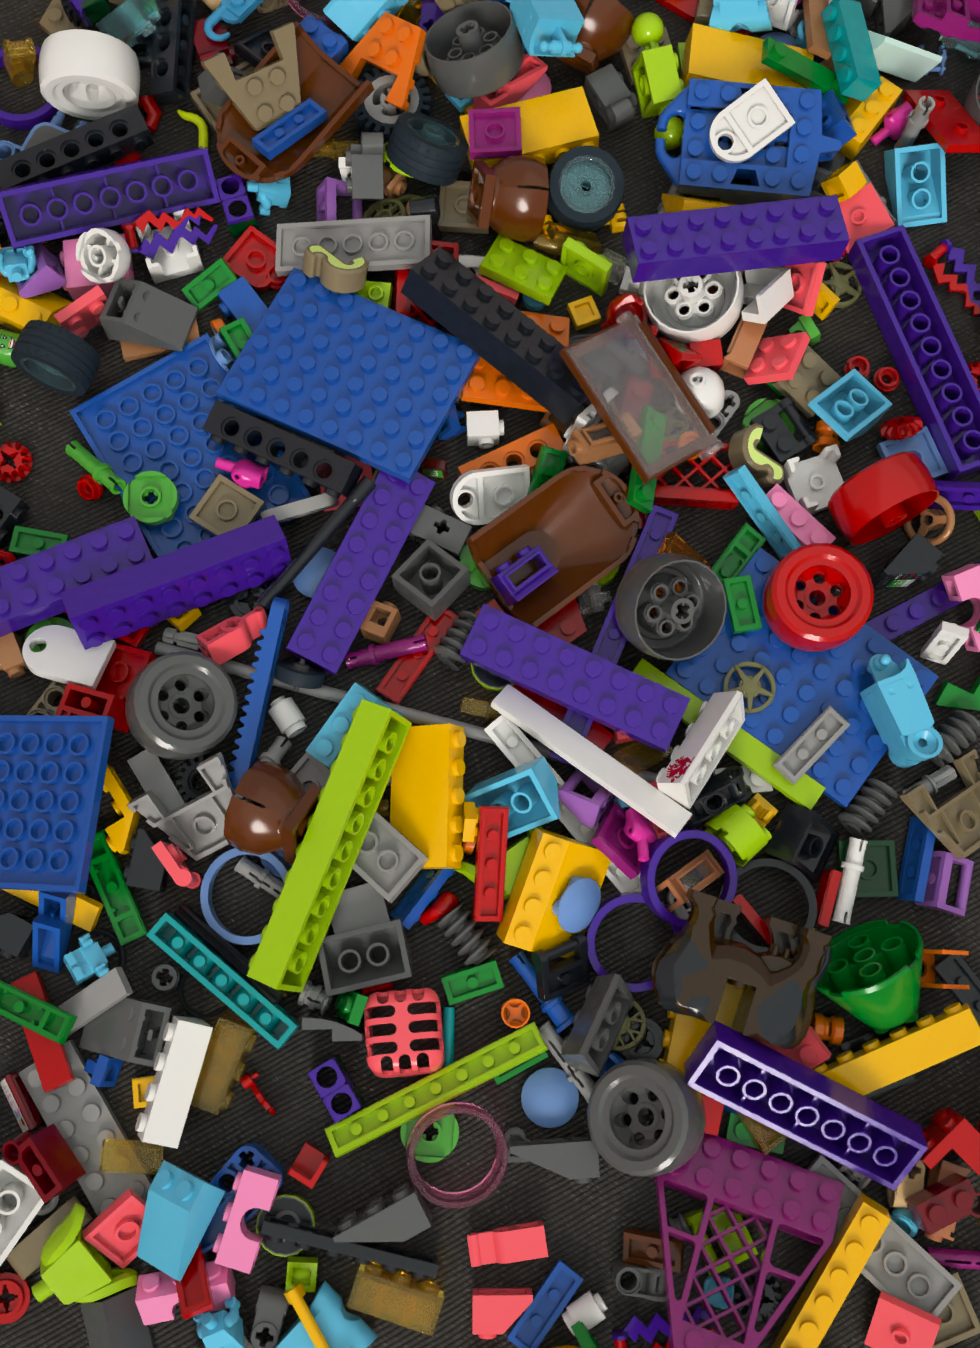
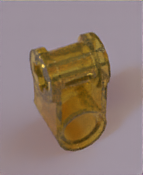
M25 37L24 40L20 41L4 39L3 64L12 84L16 87H24L31 84L34 79V63L36 61L33 40L31 37Z

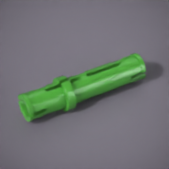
M78 441L70 442L76 449L67 444L65 448L66 454L92 474V478L98 484H103L110 492L116 495L121 493L115 487L116 485L124 490L126 486L125 480L116 475L109 464L102 463Z

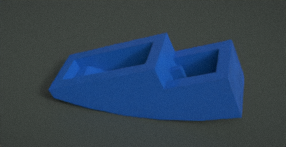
M39 891L38 916L33 920L32 966L55 973H60L62 970L63 957L66 955L73 925L76 893Z

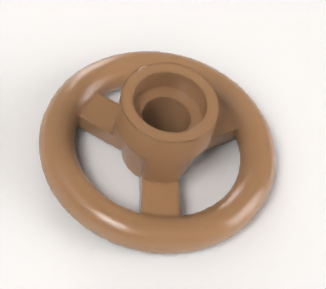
M940 495L934 502L943 507L946 515L940 509L927 508L920 514L921 526L917 533L925 538L929 530H939L946 523L945 529L939 536L926 539L934 546L944 542L951 535L955 526L953 507L948 500ZM930 515L933 517L932 524L928 521ZM911 521L903 525L910 539L917 534L912 528Z

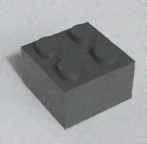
M427 539L391 575L395 591L434 621L471 584L469 569L430 539Z

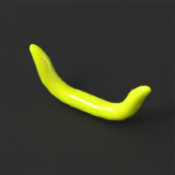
M180 109L177 110L178 115L182 119L194 123L198 127V147L203 146L209 150V133L204 119L197 114Z

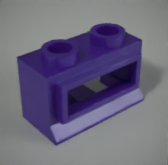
M528 545L515 554L518 557L516 561L511 564L507 560L495 569L498 574L490 579L509 606L520 601L559 571L539 545L532 549ZM533 558L540 570L515 587L508 576Z

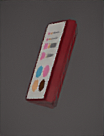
M19 1071L10 1073L0 1080V1086L22 1132H30L43 1125V1119L18 1074Z

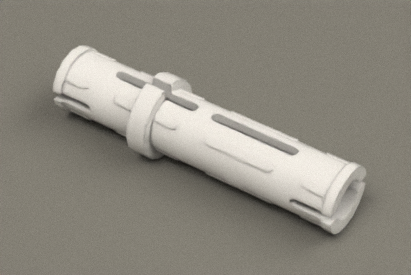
M849 837L845 862L842 861L841 863L843 872L832 921L850 925L860 873L864 872L865 868L862 864L868 841Z

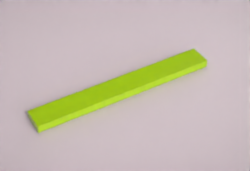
M642 658L632 672L690 698L681 722L687 726L695 723L704 701ZM742 728L739 729L725 752L800 807L811 810L826 789L805 773L795 784L791 785L771 766L780 755Z
M535 1022L325 1128L335 1157L339 1158L547 1051L548 1048Z

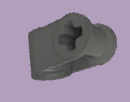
M623 1260L618 1261L612 1267V1281L622 1294L658 1302L667 1301L664 1270L623 1262ZM624 1272H633V1278L628 1284L620 1283V1276Z
M262 1284L251 1332V1342L254 1348H274L289 1307V1303L284 1295L285 1289ZM264 1327L269 1328L270 1337L268 1340L263 1339L262 1331Z

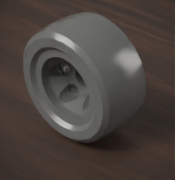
M475 1L452 9L436 20L430 27L424 42L428 65L435 82L443 93L455 98H476L500 89L513 79L524 61L522 38L513 15L506 5L496 1Z
M676 553L652 554L639 560L622 578L615 598V617L624 637L641 652L663 660H686L701 654L718 637L724 625L727 612L726 594L717 574L704 563L690 556ZM676 583H679L681 586L679 592L675 591ZM659 587L663 588L661 597L656 596V591ZM655 607L657 614L651 618L649 612ZM668 622L669 628L662 630V625Z
M188 651L171 652L155 658L145 665L132 680L126 695V722L133 737L150 753L174 760L196 758L210 752L219 745L232 729L237 715L238 702L236 690L229 675L211 658ZM176 681L184 683L185 689L183 691L175 688ZM160 691L166 693L167 699L165 701L159 700ZM198 691L203 695L201 702L194 699V692ZM175 704L181 705L179 710H183L182 714L175 712L173 708ZM196 712L203 715L204 719L202 722H197L194 719ZM183 723L186 730L178 729L176 724Z
M632 1059L616 1064L607 1070L596 1082L587 1108L588 1128L591 1140L598 1153L609 1165L620 1172L632 1176L657 1177L674 1172L693 1157L704 1137L706 1115L700 1092L686 1085L685 1073L670 1063L656 1059ZM651 1091L658 1097L657 1101L651 1099ZM632 1093H636L639 1097L637 1104H633L630 1100ZM625 1114L631 1116L632 1121L629 1126L625 1125L623 1121ZM650 1114H654V1120L652 1121L650 1120ZM659 1130H663L660 1138L658 1139L657 1132ZM640 1132L645 1137V1141L641 1145L637 1142V1135Z

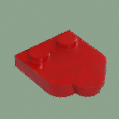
M252 225L246 229L223 257L238 278L244 276L256 292H264L269 288L280 290L288 276H277L275 272L276 243Z

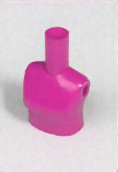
M907 101L885 114L883 118L884 128L870 137L875 146L888 136L895 141L899 139L908 122V115L913 110Z
M218 457L215 463L216 468L231 472V478L242 488L252 487L261 489L268 474L267 466L258 465L248 458L233 462Z
M630 808L625 812L626 822L623 831L630 839L637 842L638 860L646 862L650 859L649 846L653 845L657 840V833L649 819L635 809Z

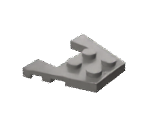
M221 752L200 762L196 767L211 788L210 791L169 813L166 812L151 789L130 800L127 804L131 811L134 813L138 811L147 818L146 822L153 828H160L169 835L168 839L196 861L229 844L224 836V822L231 796H234V792Z

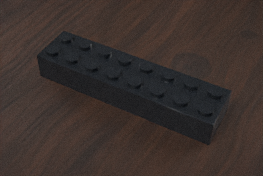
M440 247L410 269L401 293L565 425L568 426L591 403L559 354L565 346L537 325L534 320L517 309L511 302L497 293L490 285L477 277L470 269L452 257L450 253ZM578 358V361L599 391L606 379Z

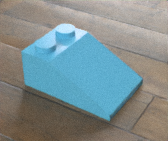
M932 143L884 151L885 180L893 217L897 221L895 226L904 225L907 228L947 222L945 152L940 145Z
M854 368L811 400L808 406L843 440L848 442L863 435L877 424L892 406V403Z
M164 1160L148 1189L136 1256L175 1280L181 1281L226 1191Z

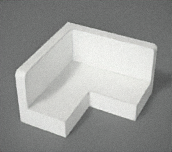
M770 267L744 270L746 284L744 285L743 304L748 306L741 311L743 321L766 324L794 297L790 268Z

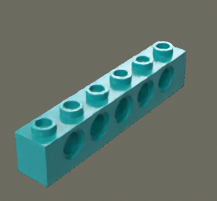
M165 912L147 933V937L277 1049L282 1048L300 1027L301 1023L278 1003H270L173 913Z

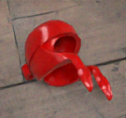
M630 293L616 296L606 309V321L602 323L601 329L604 330L606 326L610 327L617 323L622 324L633 317L638 325L643 321L647 323V312L643 304L644 299L637 294ZM652 324L648 325L653 334L656 336L658 333L657 326ZM631 334L621 338L628 341L634 340Z

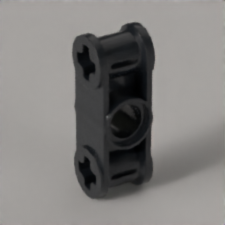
M730 766L708 779L690 810L685 808L692 813V819L688 820L682 829L695 828L705 820L722 813L735 804L748 800L752 796L751 787L746 785L744 781L742 767Z

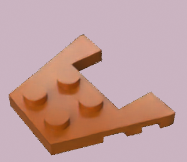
M384 12L342 61L340 66L355 79H358L366 62L396 76L397 78L385 101L407 112L410 104L407 99L409 91L414 88L413 74L415 66H418L420 63L426 32L412 23Z

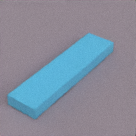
M745 464L729 471L723 476L727 485L767 539L780 560L791 551L801 547L799 541Z

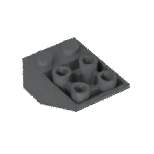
M121 278L114 282L99 320L108 339L183 352L199 309L142 281Z
M127 996L84 1026L79 1048L123 1061L154 1067L158 1052H163L166 1042L163 1040L165 1026L168 1022H172L173 1015L177 1016L179 1007Z
M405 1182L393 1189V1194L389 1198L383 1200L382 1196L369 1202L366 1205L367 1208L362 1213L357 1215L356 1211H353L342 1217L337 1225L333 1240L334 1242H405L430 1228L433 1214L417 1182L409 1185V1182Z

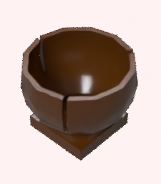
M574 0L585 20L575 43L579 42L583 45V50L579 54L574 52V58H553L589 75L600 69L599 63L617 54L630 37L632 24L635 20L631 12L617 0H594L591 7H588L591 0Z
M533 155L507 156L492 167H489L485 161L474 160L467 214L479 229H488L490 226L504 238L520 242L536 241L542 231L546 217L549 191L528 189L527 186L549 188L548 169L544 159Z
M269 761L256 762L243 775L234 793L260 803L262 806L259 807L231 796L224 822V836L227 842L242 852L255 855L282 850L284 851L285 862L293 865L297 846L304 839L308 820L316 810L322 788L311 784L309 789L305 791L296 774L284 766Z

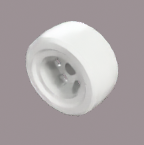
M85 29L59 31L51 34L44 40L38 66L40 92L44 99L53 107L74 117L98 120L134 104L138 105L140 92L139 62L136 53L126 43L111 35Z
M741 272L704 275L706 277L703 279L700 276L646 281L644 282L643 291L646 312L652 324L657 326L658 331L669 340L680 341L688 345L689 342L719 339L732 329L743 307L744 284ZM692 286H697V287H698V288H695V287H694V290H695L694 292H691V293H690V292L688 291V289H689L690 287H692ZM710 286H715L718 288V291L710 294L708 289ZM677 291L679 293L678 297L674 300L671 299L672 293ZM701 304H708L709 309L707 311L701 312L699 310ZM683 306L690 308L689 312L685 315L679 313Z

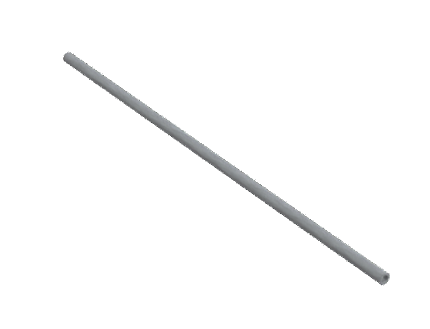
M160 641L155 646V654L160 656L181 651L202 654V652ZM228 660L220 665L227 674L253 680L250 677V673H254L257 670L253 666ZM274 677L272 686L294 691V686L282 683ZM322 685L318 689L299 688V691L295 692L340 703L348 691ZM386 702L403 715L402 717L412 723L419 725L454 724L464 727L466 737L496 745L485 733L484 727ZM529 740L542 756L557 761L548 757L551 749L540 742ZM624 765L648 783L655 781L658 776L657 773Z

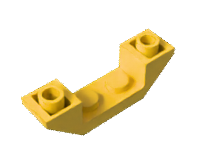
M107 764L103 790L105 793H111L114 801L111 802L114 810L119 816L124 815V817L105 829L109 836L106 838V842L113 852L118 851L120 854L127 855L131 852V840L133 835L136 834L141 814L138 811L134 813L128 808L127 804L132 798L115 769Z

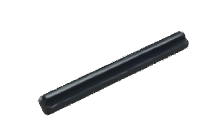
M182 904L175 911V916L270 1003L277 1004L283 998V990H276L248 977L250 961L213 930L188 905Z

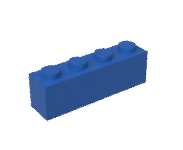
M244 276L217 293L221 302L218 304V307L226 318L231 317L233 321L243 317L253 333L268 308Z

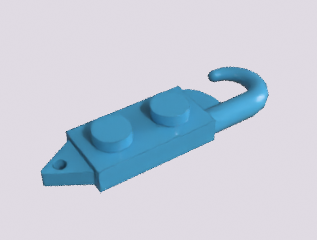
M222 0L220 6L204 22L206 36L214 41L228 39L231 36L229 32L219 35L213 32V27L220 20L230 24H241L264 0Z

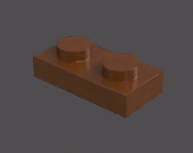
M626 1228L623 1232V1262L664 1270L660 1234ZM669 1236L672 1272L681 1273L684 1269V1241Z

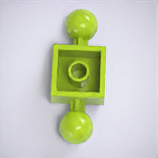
M645 12L634 20L631 29L635 43L644 48V51L640 53L631 68L642 119L660 116L664 108L684 89L683 80L679 79L677 71L679 67L678 56L676 53H673L672 44L659 47V42L664 34V25L661 18L655 13ZM673 116L668 122L667 131L659 132L656 131L655 127L654 137L655 139H665V150H674L681 146L683 121Z

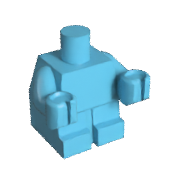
M290 177L272 183L247 181L246 191L256 192V199L261 203L259 205L260 215L269 216L272 205L279 206V208H287L291 196Z
M26 245L16 249L10 246L3 247L0 250V272L4 277H8L9 282L28 280L36 272L37 259L34 254V246Z
M87 933L78 938L80 948L64 955L63 962L77 986L95 975L100 978L109 972L107 957L116 953L111 942L100 947L98 942L93 941L90 934Z
M231 1296V1300L229 1298L225 1300V1307L229 1309V1312L221 1310L214 1314L203 1312L193 1316V1320L197 1323V1334L203 1340L206 1348H245L243 1319L239 1316L241 1304L234 1296Z

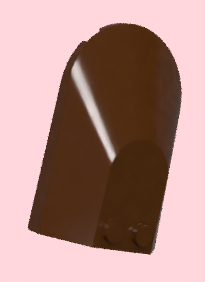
M297 21L294 22L301 103L311 98L327 111L328 119L272 160H269L253 147L251 140L266 128L254 131L229 98L221 109L216 122V146L219 155L227 167L237 176L251 182L272 183L294 175L375 90L369 80L360 83L326 55ZM275 46L253 71L279 60Z
M575 466L553 476L467 538L466 542L475 566L506 610L516 619L537 627L625 561L637 541L638 522H640L639 510L626 503L628 487L616 475L605 469ZM528 545L531 549L539 545L559 571L520 601L509 606L490 579L498 574L495 569L507 560L511 564L516 561L518 557L515 554ZM532 558L508 577L514 586L517 587L540 570V568Z

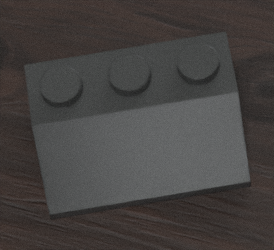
M618 974L597 976L593 985L591 984L588 987L585 996L586 1001L582 1009L576 1013L573 1022L574 1027L570 1035L564 1039L561 1047V1056L569 1066L597 1077L601 1075L634 1001L633 995L621 975Z

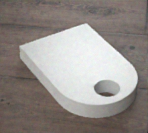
M764 78L715 117L709 130V144L713 153L722 161L741 163L751 158L791 128L796 122L766 78ZM722 136L729 137L732 141V147L728 150H722L718 146V139Z
M522 464L478 469L462 474L454 482L450 492V504L454 513L462 521L471 525L488 524L527 496L530 486L529 466ZM465 492L470 493L469 503L464 506L459 505V496Z
M48 625L35 630L28 636L23 645L22 655L28 669L39 677L64 684L72 683L95 690L117 645L115 640H110L100 646L85 650L75 629L60 625ZM37 644L46 645V648L41 652L32 651L33 647Z

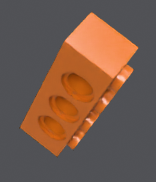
M554 423L459 466L458 477L471 470L504 467L509 462H517L519 465L527 464L529 466L531 480L537 458L533 457L531 452L539 451L541 445L563 451L564 442Z

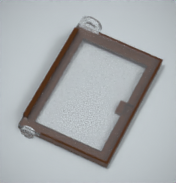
M627 311L616 319L617 324L573 343L559 352L644 484L697 454L704 461L725 447L721 439L718 440L713 433L716 428L647 323L645 321L641 322L637 315L633 316L630 311Z

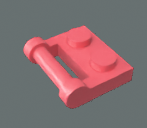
M159 841L151 847L178 886L190 889H197L201 886V875L191 872L184 862L187 857L182 849L174 846L172 843L168 844L163 841Z

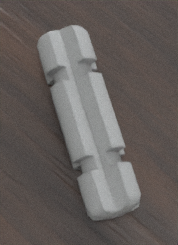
M167 627L163 632L162 641L164 643L174 645L175 642L180 647L196 651L200 649L196 636L199 634L186 631L179 633L178 629Z

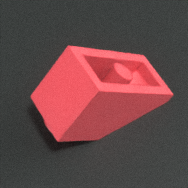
M472 1288V1335L478 1334V1337L481 1339H494L496 1334H504L533 1302L532 1288Z

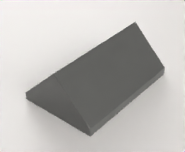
M401 919L326 936L318 952L327 997L413 977L411 950Z
M137 1285L123 1289L96 1302L80 1304L90 1348H155L150 1325L144 1326L135 1302Z

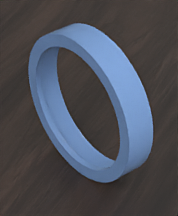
M234 848L220 855L207 869L200 890L201 908L208 925L223 939L240 945L258 944L261 942V934L255 936L234 934L221 923L213 907L212 889L221 867L234 857L255 855ZM276 852L255 855L270 862L277 869L284 883L285 875L291 869V866L288 862H285L282 856Z

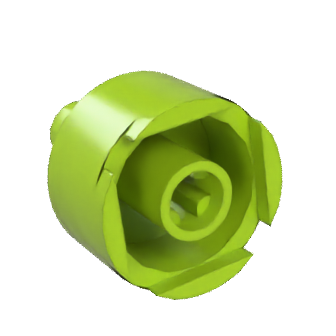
M737 804L733 805L722 813L711 817L703 826L707 828L705 832L714 835L727 846L733 855L735 864L740 867L746 865L772 838L771 833L764 826H759L754 820L756 815L746 804H743L741 807Z

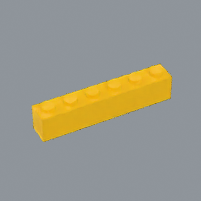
M960 1002L944 1008L945 1013L933 1017L932 1014L918 1019L916 1021L917 1025L912 1028L906 1029L905 1026L891 1031L889 1033L890 1037L885 1040L879 1041L878 1038L870 1040L862 1045V1050L852 1053L851 1050L843 1052L836 1056L837 1061L828 1065L823 1062L812 1070L864 1096L979 1046L980 1025L969 1004L961 1005Z
M859 1193L831 1245L825 1252L774 1341L772 1348H818L891 1221L887 1208L863 1193Z

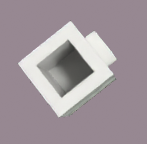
M498 410L466 412L467 446H478L479 448L487 449L494 447V445H499V437L504 436V420H499Z

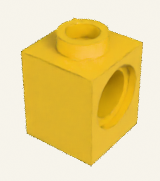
M855 160L837 168L820 185L826 196L837 195L840 203L855 195L867 184V181Z

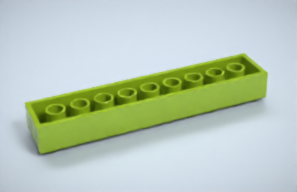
M361 699L359 706L353 712V721L349 731L342 738L339 755L330 767L329 779L326 786L320 791L319 803L314 814L308 820L307 832L303 841L297 846L296 858L292 868L285 875L282 892L273 904L272 916L269 923L262 930L261 942L257 952L253 954L249 962L250 969L247 976L276 990L303 992L412 725L410 721L392 709Z

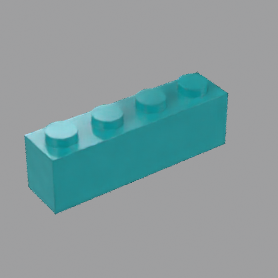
M832 0L821 12L840 92L841 95L865 101L882 83L860 2L855 0Z

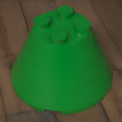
M886 919L870 921L851 927L833 937L829 944L831 962L824 976L816 985V989L868 1027L873 1028L877 1034H884L891 1028L904 1023H912L919 1017L917 1010L920 1001L923 939L915 926L901 920L900 924H888Z

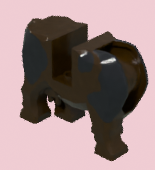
M688 888L686 896L691 904L690 915L683 929L674 934L652 963V985L658 1003L664 1009L671 1012L692 1016L714 1024L727 982L730 985L743 989L732 1024L734 1029L742 1035L781 1048L793 1049L799 1046L806 1037L813 1018L816 985L824 976L831 962L829 944L833 937L800 926L798 932L799 950L797 952L794 935L798 925L767 915L765 923L770 932L771 944L768 951L757 953L744 943L730 939L731 931L737 924L736 917L740 914L742 906Z

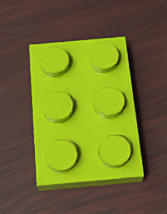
M498 235L480 264L478 273L549 306L569 267L522 246L509 238Z

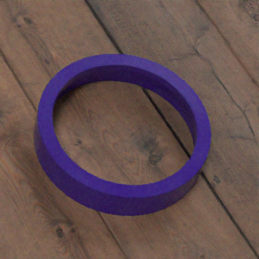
M17 44L1 49L0 69L6 64L20 59L39 60L41 48L34 45ZM48 102L40 109L26 114H11L0 110V124L14 130H31L39 123H50L60 110Z
M682 829L676 838L668 833L661 836L649 848L650 859L642 863L640 871L641 891L648 907L661 920L682 928L686 920L672 915L665 909L658 898L655 888V873L658 862L670 846L688 838H698L709 842L718 852L725 871L723 890L719 899L732 903L737 888V868L731 852L720 839L700 830Z
M625 892L608 898L600 904L591 923L587 926L585 937L588 943V958L599 976L609 974L601 966L595 951V936L600 922L607 913L619 905L631 902L647 904L642 893ZM671 924L674 934L682 930L681 927ZM652 978L638 983L625 982L630 992H642L653 989Z

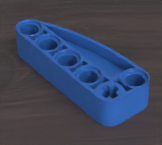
M250 1141L242 1145L210 1181L211 1184L226 1192L199 1244L203 1248L204 1253L214 1247L219 1233L224 1234L227 1222L223 1221V1216L228 1202L234 1203L237 1193L232 1188L224 1186L222 1182L223 1174H231L236 1178L238 1171L243 1173L244 1169L251 1165L264 1170H272L282 1175L279 1188L285 1180V1168L257 1142ZM253 1152V1162L246 1163L244 1161L245 1153ZM252 1208L246 1211L245 1223L253 1215H255L260 1210V1208Z

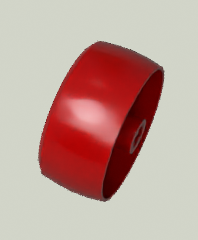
M901 452L883 458L849 478L832 494L827 507L835 525L851 545H861L885 536L917 517L934 503L939 496V490L930 471L918 455L913 452Z
M828 543L804 545L785 555L772 569L765 582L762 595L763 613L772 632L785 644L805 652H822L834 649L851 640L864 626L874 602L873 584L863 563L849 551ZM814 575H820L823 578V583H816L813 579ZM796 582H801L804 585L803 591L797 590ZM832 587L838 588L840 595L833 596L830 589ZM809 597L812 598V601L815 599L818 602V604L816 606L813 605L810 602ZM829 607L836 608L838 615H830L828 612Z

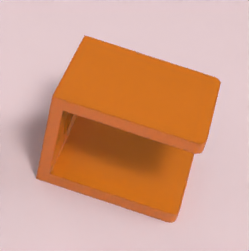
M923 949L922 962L924 964V973L921 976V987L970 990V985L935 983V972L931 968L935 964L934 954L969 955V951Z

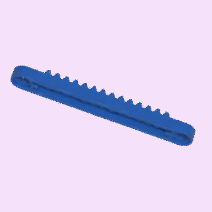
M274 597L267 626L259 631L264 636V639L257 641V644L262 648L254 654L259 658V661L252 663V666L257 670L254 673H250L254 683L247 685V688L252 691L251 694L245 695L249 705L242 707V710L247 715L240 717L244 727L238 728L237 732L242 737L235 739L239 749L233 750L232 754L237 759L230 762L234 771L228 772L229 777L232 779L233 792L243 775L256 761L274 681V671L278 662L288 618L289 599Z

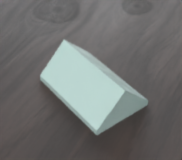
M868 30L877 68L880 71L916 82L938 65L943 58L937 54Z

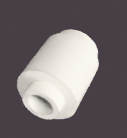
M281 696L270 704L272 708L268 713L281 733L286 734L288 739L297 736L307 728L305 724L306 719L292 697L285 698V696Z
M589 1290L566 1306L567 1310L561 1315L567 1327L575 1336L571 1326L580 1321L590 1330L606 1319L604 1311L608 1308L598 1292L593 1295Z

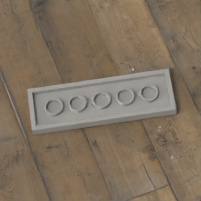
M413 215L277 224L275 272L277 276H289L293 268L302 271L305 248L314 244L322 245L346 264L351 260L365 257L369 262L368 271L411 269L431 254V216Z
M308 752L290 770L296 774L305 791L309 789L311 784L319 788L325 787L330 776V769ZM376 811L353 869L388 902L392 903L427 863L429 858Z
M73 1040L66 1042L64 1047L76 1080L46 1093L43 1090L35 1063L19 1072L21 1080L46 1125L50 1126L54 1123L86 1171V1174L78 1182L97 1216L129 1188L146 1201L148 1189L153 1181L100 1087L90 1084L92 1074L84 1071L86 1063Z
M819 1154L807 1170L844 1183L833 1236L834 1239L861 1191L822 1154ZM892 1219L861 1271L880 1291L935 1316L942 1312L963 1286Z

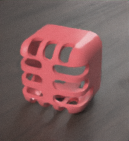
M430 988L406 989L402 991L392 990L388 992H375L368 996L364 1009L365 1045L368 1053L366 1060L369 1068L376 1076L380 1078L417 1077V1075L435 1073L443 1067L445 1052L442 1012L439 996L434 990ZM434 1002L436 1004V1013L413 1015L407 1009L412 1003ZM390 1005L395 1008V1013L391 1017L373 1019L371 1017L373 1007ZM436 1020L438 1031L412 1033L409 1030V1025L414 1021ZM394 1024L396 1032L393 1035L373 1037L372 1026ZM437 1038L439 1040V1050L413 1051L410 1048V1043L416 1039ZM395 1042L398 1046L397 1051L392 1054L374 1055L373 1044ZM420 1053L428 1055L429 1067H418L417 1056ZM402 1055L410 1057V1069H400L399 1058ZM389 1056L392 1058L393 1070H382L381 1060L383 1057Z

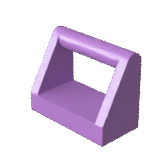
M326 177L317 187L316 221L337 220L336 196H351V194H346V182ZM352 200V219H362V200Z
M40 242L34 246V254L37 259L36 272L28 280L16 282L22 298H29L60 289L67 282L59 258Z
M579 769L573 772L558 791L560 801L583 825L592 829L595 828L615 797L614 794ZM581 780L595 794L592 799L573 792Z
M933 851L924 902H915V905L965 917L974 861L966 858L957 860L952 853L947 851ZM953 863L962 865L954 907L946 904Z

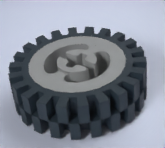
M378 68L372 69L373 77L368 72L363 76L364 82L369 80L375 90L354 111V116L359 131L382 132L385 144L389 141L399 115L406 112L385 101L397 77L384 70L383 73H380ZM414 72L413 80L415 84L413 90L409 91L407 101L410 104L407 112L431 116L428 86L426 87L425 80L423 78L419 80V74Z

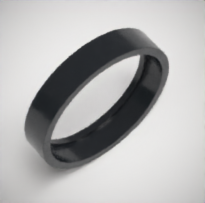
M768 858L752 860L743 867L739 866L737 868V879L744 873L760 867L777 868L792 875L801 884L806 893L809 913L805 927L813 930L817 917L816 896L810 882L798 869L784 861ZM734 928L732 929L730 939L744 943L757 953L768 951L769 948L760 947L747 942ZM799 936L794 939L796 949L799 948Z

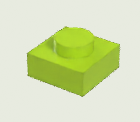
M288 1256L285 1291L301 1282L306 1292H315L318 1257Z

